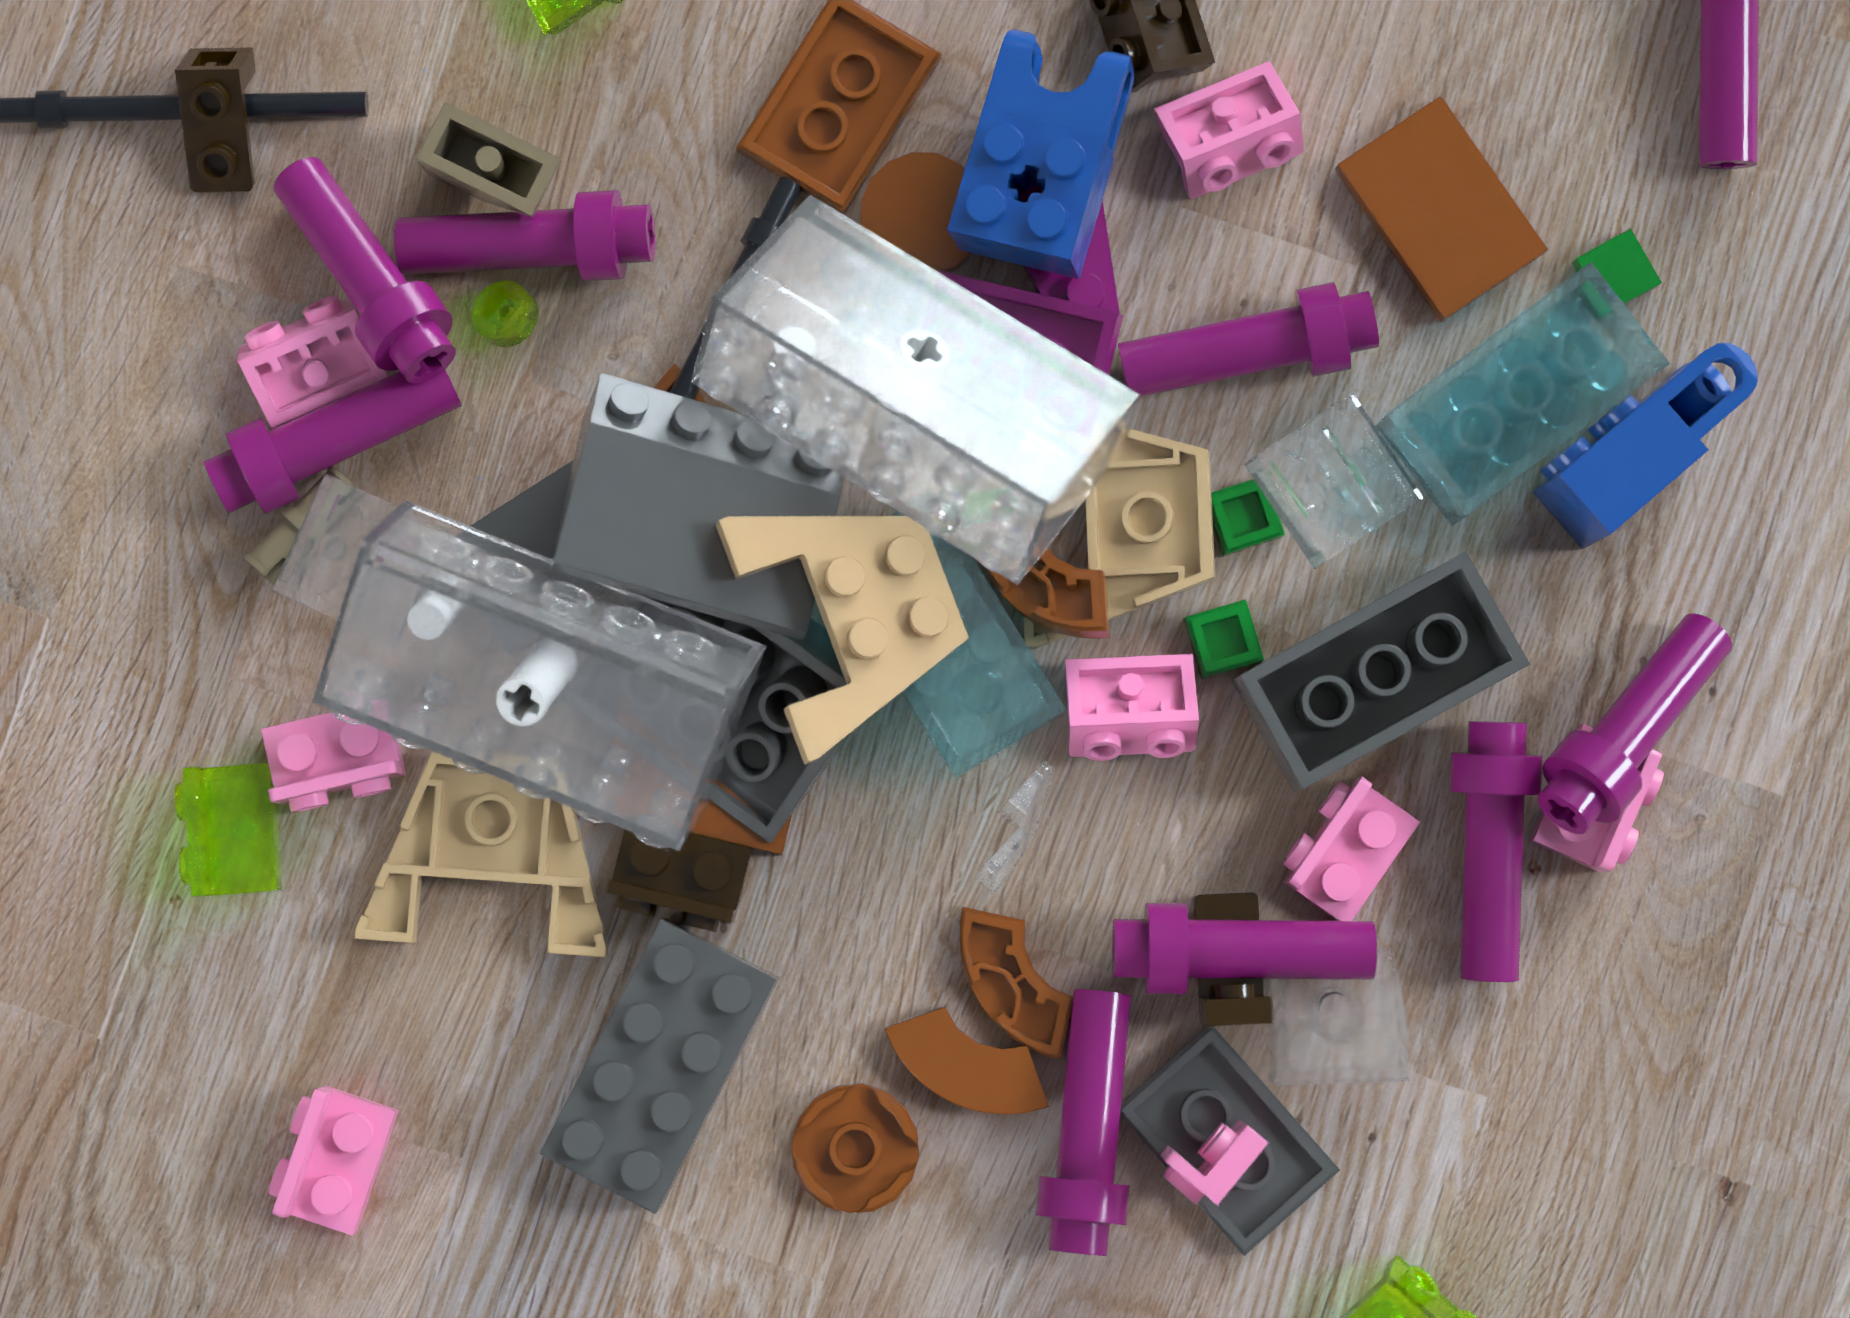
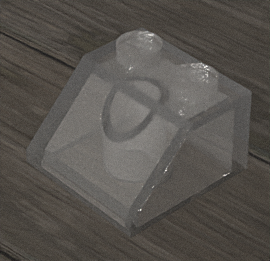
M1392 948L1377 949V966L1374 980L1265 979V995L1271 997L1272 1023L1267 1024L1270 1082L1278 1086L1409 1081L1406 1013Z

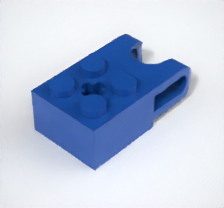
M1013 29L1006 33L999 51L947 231L959 250L1080 279L1114 162L1113 153L1134 82L1132 60L1130 55L1112 51L1103 52L1097 56L1094 67L1084 84L1070 92H1052L1039 85L1043 57L1041 48L1036 42V36L1033 33ZM1035 186L1041 187L1042 194L1032 193L1029 196L1028 202H1022L1020 196L1025 190Z
M1718 343L1673 372L1640 402L1631 394L1587 429L1595 438L1591 443L1582 436L1571 446L1561 451L1540 470L1547 480L1533 492L1534 495L1582 549L1611 535L1709 450L1700 439L1742 404L1757 386L1758 373L1751 357L1740 347L1731 343ZM1712 363H1724L1733 369L1736 381L1732 392L1722 373L1711 365Z

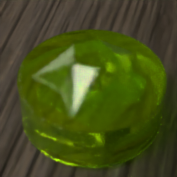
M509 280L498 281L486 287L478 295L472 309V321L475 329L490 343L498 347H511L524 341L534 330L539 316L538 305L534 297L520 284Z

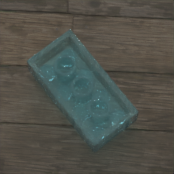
M1590 262L1387 413L1377 423L1376 427L1444 517L1453 526L1670 363L1594 264Z
M929 491L890 516L924 517L969 638L901 693L956 781L1062 716L1067 709L933 492Z

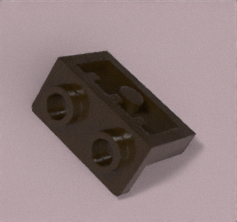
M1089 0L1092 10L1098 16L1108 52L1112 51L1130 55L1134 71L1131 93L1137 92L1152 80L1203 72L1215 63L1196 0Z
M627 818L612 880H608L606 892L620 896L617 907L619 909L655 917L657 906L660 905L683 911L680 920L681 924L717 932L720 920L735 923L753 848Z

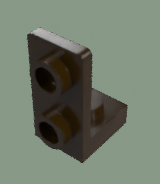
M253 47L190 48L175 69L189 185L193 192H248L255 184L244 89L256 72Z
M1253 892L1196 895L1193 899L1194 920H1259L1258 896ZM1197 978L1200 1024L1205 1026L1272 1023L1271 997L1263 993V979Z

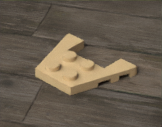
M1016 401L1017 454L1020 461L1084 457L1088 569L1103 570L1105 574L1109 620L1215 580L1211 471L1208 449L1101 422L1096 423L1093 439H1090L1036 404L1029 401ZM1024 617V638L1027 649L1039 648L1068 637L1067 635L1045 629Z
M737 516L719 519L715 524L736 580L795 559L801 560L847 685L794 703L784 709L804 765L814 762L969 638L923 516Z
M432 750L400 824L401 829L387 862L383 863L374 884L376 887L364 915H361L355 928L354 939L416 943L422 877L434 876L551 885L553 889L547 953L608 957V943L563 761Z

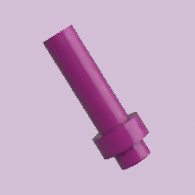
M1701 0L1699 167L1707 169H1740L1757 165L1759 0Z
M304 158L285 168L275 180L273 186L274 193L360 313L355 325V335L376 366L385 371L400 370L407 382L412 384L426 382L443 372L451 364L456 354L455 347L447 338L453 324V319L432 287L426 282H408L319 158Z
M618 190L578 192L575 197L574 208L536 210L533 218L514 211L397 218L395 223L394 248L397 265L403 275L578 266L583 281L624 279L627 263L653 262L656 252L654 216L650 204L623 206Z
M1330 282L1296 289V306L1118 343L1128 398L1152 395L1305 362L1308 363L1312 377L1350 370V353L1379 347V333L1369 291L1339 297L1335 283Z
M446 370L434 378L418 384L407 382L402 373L397 372L271 431L268 430L261 417L226 433V437L231 449L203 461L228 513L257 501L264 514H267L301 498L295 485L296 482L461 407L462 404Z
M1690 613L1685 615L1591 732L1575 730L1569 732L1543 764V775L1548 784L1538 795L1540 808L1552 822L1568 832L1584 834L1594 821L1611 823L1621 816L1642 789V779L1637 770L1639 765L1731 652V639L1720 625L1700 614Z
M1468 721L1467 752H1451L1450 791L1466 793L1460 978L1483 982L1519 981L1525 795H1539L1542 787V756L1526 754L1527 723Z
M1146 903L1144 919H1113V977L1144 978L1146 994H1186L1188 978L1374 980L1376 974L1377 937L1373 921L1188 920L1185 903Z
M1074 989L1056 1178L1039 1176L1036 1206L1037 1216L1052 1217L1049 1250L1107 1256L1110 1224L1126 1225L1130 1186L1114 1184L1132 996L1129 994Z

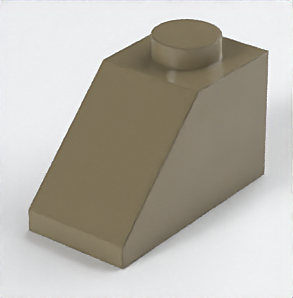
M444 102L416 158L427 174L484 202L532 218L561 162L560 158Z

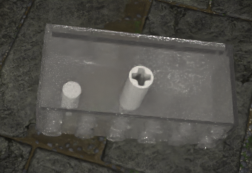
M809 195L713 295L691 379L693 384L705 390L712 398L734 408L758 423L765 431L779 436L814 458L823 467L837 472L869 492L876 500L895 508L924 526L931 534L943 538L977 559L989 570L998 572L1017 585L1020 584L1103 477L1139 396L1132 389L812 195Z
M404 500L362 539L312 703L330 709L336 718L344 722L367 724L389 733L396 742L413 749L426 748L452 759L457 767L467 772L476 774L487 773L510 782L517 791L526 796L549 798L569 806L583 819L595 823L608 822L633 832L641 842L657 848L670 847L680 851L710 800L767 646L644 596L550 570L552 563L550 558Z

